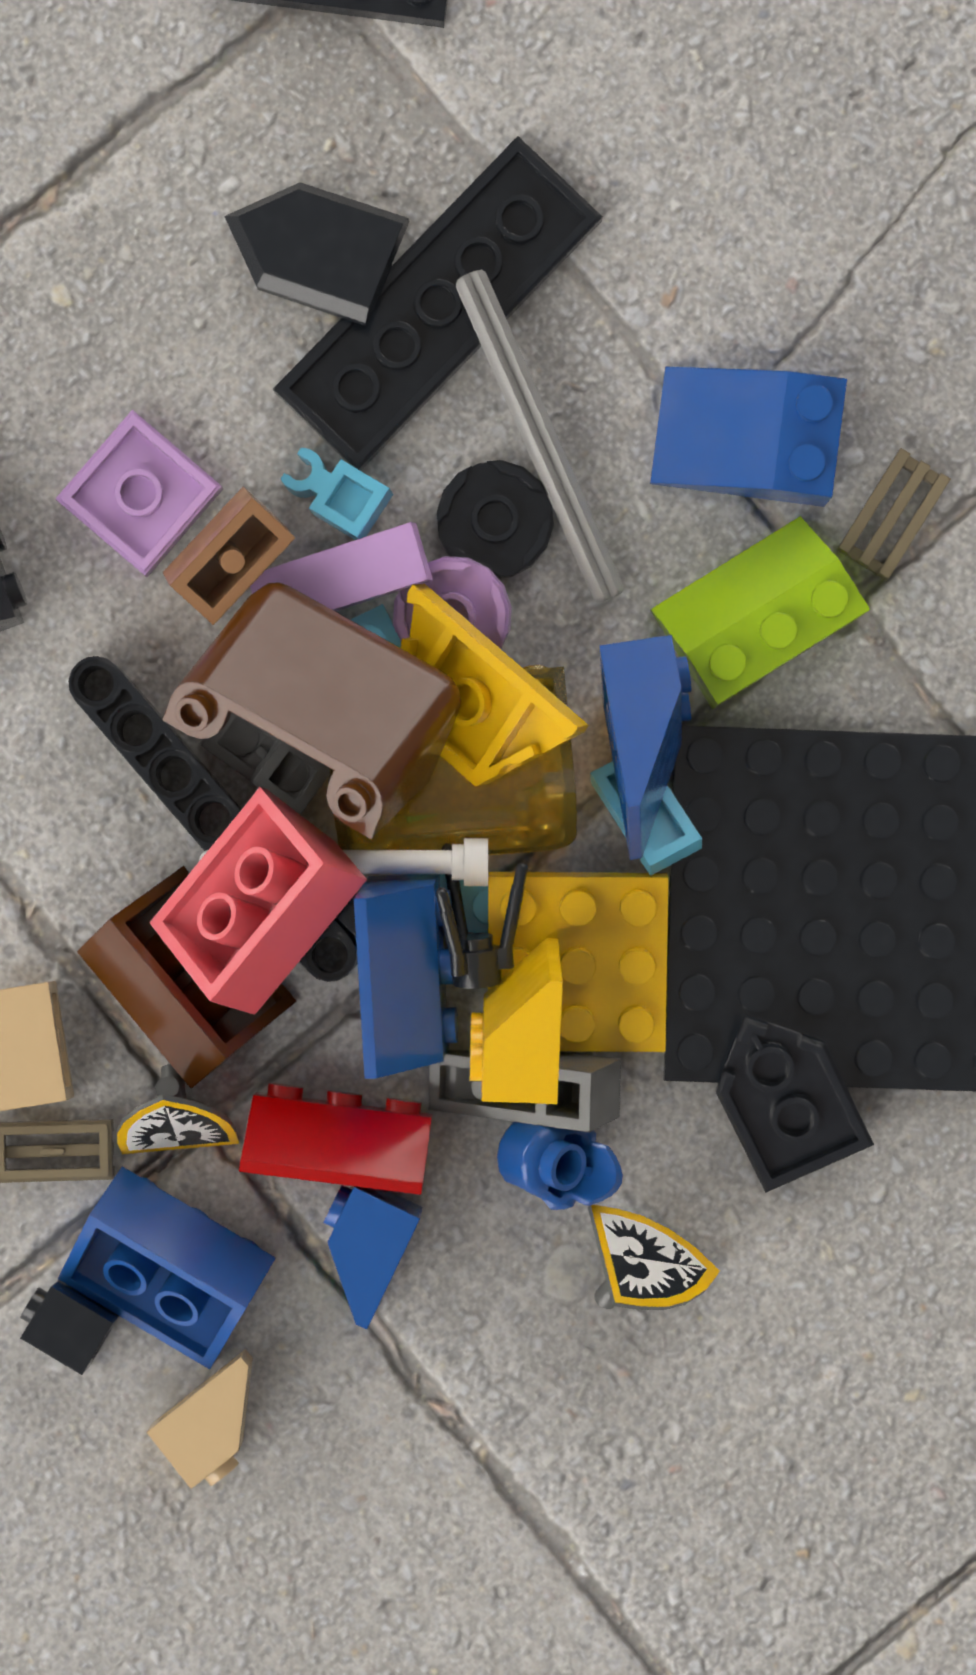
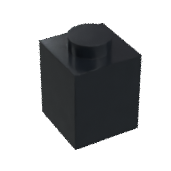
M58 1280L50 1287L48 1292L38 1287L20 1316L21 1319L29 1324L20 1339L83 1375L92 1364L120 1316Z

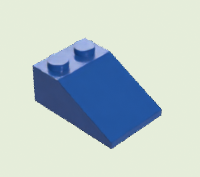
M666 366L650 484L825 507L833 495L847 379L792 371Z
M672 635L599 645L602 703L630 860L641 859L682 745V721L691 720L688 692H691L692 688L688 660L686 656H675Z

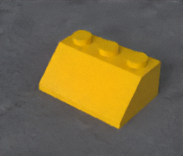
M546 938L504 975L499 985L491 987L484 993L483 1013L471 1012L469 1081H481V1101L557 1104L563 979L558 939Z

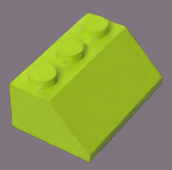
M801 516L650 609L665 635H672L674 649L678 656L687 657L690 675L712 710L859 619L870 610L838 557Z

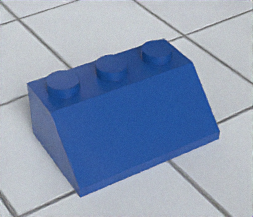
M440 874L368 876L367 881L354 897L365 1079H377L444 1062L449 1049V1043H458L457 1007H447L446 985H454L453 976H451L449 950L444 949L443 925L436 898V891L440 888ZM447 890L450 904L452 907L451 892L450 890Z
M122 1166L90 1213L58 1280L210 1370L276 1257L259 1248L250 1239L240 1237L210 1219L203 1211L188 1206L158 1188L151 1180L140 1177Z

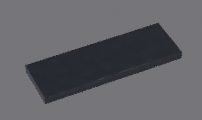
M517 136L391 266L367 326L341 318L273 388L274 393L348 464L361 471L481 347V343L456 289L457 280L476 270L485 271L506 319H508L602 222L603 216Z

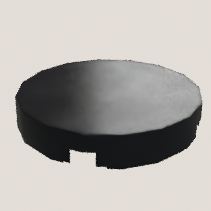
M503 460L478 463L458 472L443 490L437 509L439 539L449 557L470 558L488 567L497 578L513 577L532 567L547 549L554 527L552 505L542 482L526 468Z

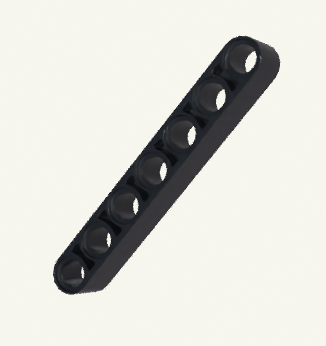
M99 656L86 657L79 661L71 670L68 680L69 691L74 700L204 851L209 850L220 835L210 837L201 829L199 818L204 808L213 803L223 804L230 813V823L242 808L176 731L163 721V716L121 668L107 658ZM104 669L109 671L114 682L112 692L103 700H90L84 688L87 677L96 670ZM133 715H147L152 722L153 730L151 737L140 746L127 744L123 737L124 723ZM172 759H184L191 768L190 782L180 791H169L161 780L162 769ZM335 918L299 962L318 980L326 982L341 980L350 975L357 965L356 942ZM328 937L339 939L347 949V961L342 969L336 972L323 970L315 960L316 946L320 941Z

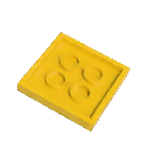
M488 872V933L493 935V944L498 946L500 945L515 872ZM527 872L513 944L514 966L544 939H558L563 979L560 1051L665 1052L669 879L667 873H655L650 876L649 873ZM501 969V978L511 969Z

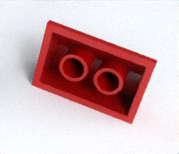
M268 1083L267 1093L256 1092L253 1095L239 1172L422 1195L433 1114L421 1113L422 1102L386 1098L385 1108L362 1105V1094L333 1090L327 1091L326 1100L303 1098L304 1087L279 1083Z

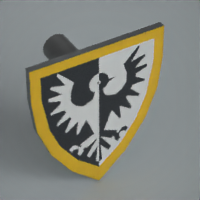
M171 1064L161 1067V1079L158 1080L155 1086L157 1097L138 1105L123 1117L117 1127V1144L122 1155L239 1144L236 1127L229 1117L212 1107L186 1099L185 1081Z
M599 1205L588 1206L606 1279L594 1294L595 1301L602 1308L612 1309L615 1306L636 1310H667L686 1305L703 1294L720 1272L695 1246L669 1228L642 1215L621 1209Z

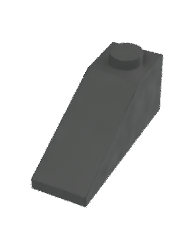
M448 1050L444 1062L429 1065L428 1110L583 1132H591L620 1117L621 1059L560 1052L557 1104L481 1101V1081H469L470 1050Z

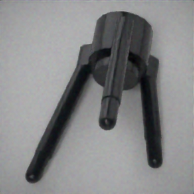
M445 843L441 850H452V845ZM520 862L516 866L499 946L493 944L492 934H468L460 881L452 880V874H445L447 890L451 892L452 907L445 888L437 889L436 898L450 954L451 976H453L455 987L463 989L493 987L502 982L501 969L514 968L513 944L528 871L526 863Z

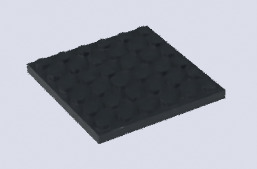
M682 726V745L673 767V795L702 837V849L670 865L666 1046L663 1080L718 1083L744 1015H748L825 1041L847 1087L976 1092V736Z

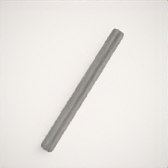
M483 270L470 272L457 280L456 289L539 478L548 494L547 496L591 596L597 603L604 602L621 594L624 589L623 583L489 278Z

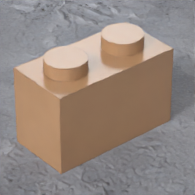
M243 486L163 571V574L168 584L214 625L290 545L295 537L273 513Z

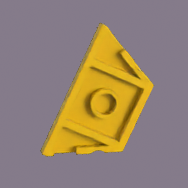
M425 583L412 584L408 591L406 602L414 604L409 638L401 639L400 648L446 673L459 688L461 696L460 710L440 756L475 787L495 781L586 731L589 725L431 588Z

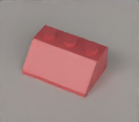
M259 787L149 923L209 1001L255 1015L367 879L334 840L269 790Z

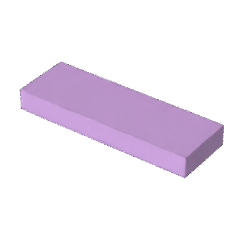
M409 522L266 569L250 588L253 594L268 583L279 582L296 589L336 612L410 588L412 584H423L433 579L417 524Z

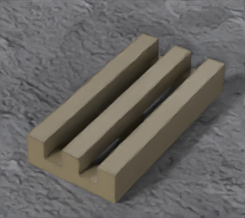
M902 448L896 453L837 548V551L885 581L890 578L951 478L943 473L938 474L930 469L931 466L922 460L920 462L910 456L909 452ZM901 469L907 470L911 473L910 478L867 547L862 551L854 546ZM923 480L931 485L929 491L884 563H881L874 558Z
M113 1119L0 1122V1183L113 1180L115 1177V1166H113L114 1142L112 1140V1131H114ZM99 1133V1143L6 1145V1135ZM100 1156V1167L6 1168V1158Z

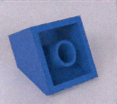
M341 1185L323 1223L334 1228L327 1243L355 1324L367 1330L417 1227L423 1207L387 1190L355 1186L352 1190Z

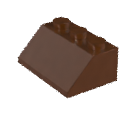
M182 866L111 917L77 953L192 1089L297 1001L282 983L255 1015L209 1001L149 923L189 875V871Z

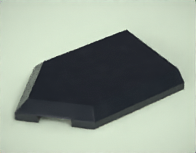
M301 182L224 216L258 290L367 326L410 222L407 217Z
M744 1015L715 1091L765 1193L873 1146L874 1142L825 1041Z

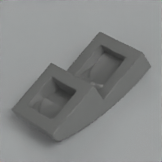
M231 713L229 721L223 730L210 738L202 739L199 743L257 787L269 790L300 815L333 771L331 768L234 713Z

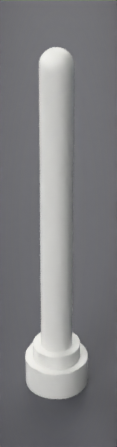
M464 838V844H452V850H343L362 874H452V880H464V886H488V838ZM208 850L204 851V852L201 854V856H200V858H199V861H200V860L202 859V857L207 853Z

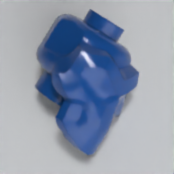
M513 1122L504 1132L499 1143L497 1161L499 1172L504 1181L541 1198L551 1210L571 1208L576 1201L585 1206L602 1202L617 1192L622 1184V1169L616 1155L609 1146L596 1142V1132L594 1130L583 1132Z

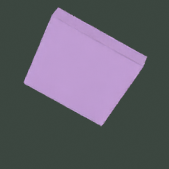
M131 410L56 497V500L145 577H148L220 494L223 487L136 412Z

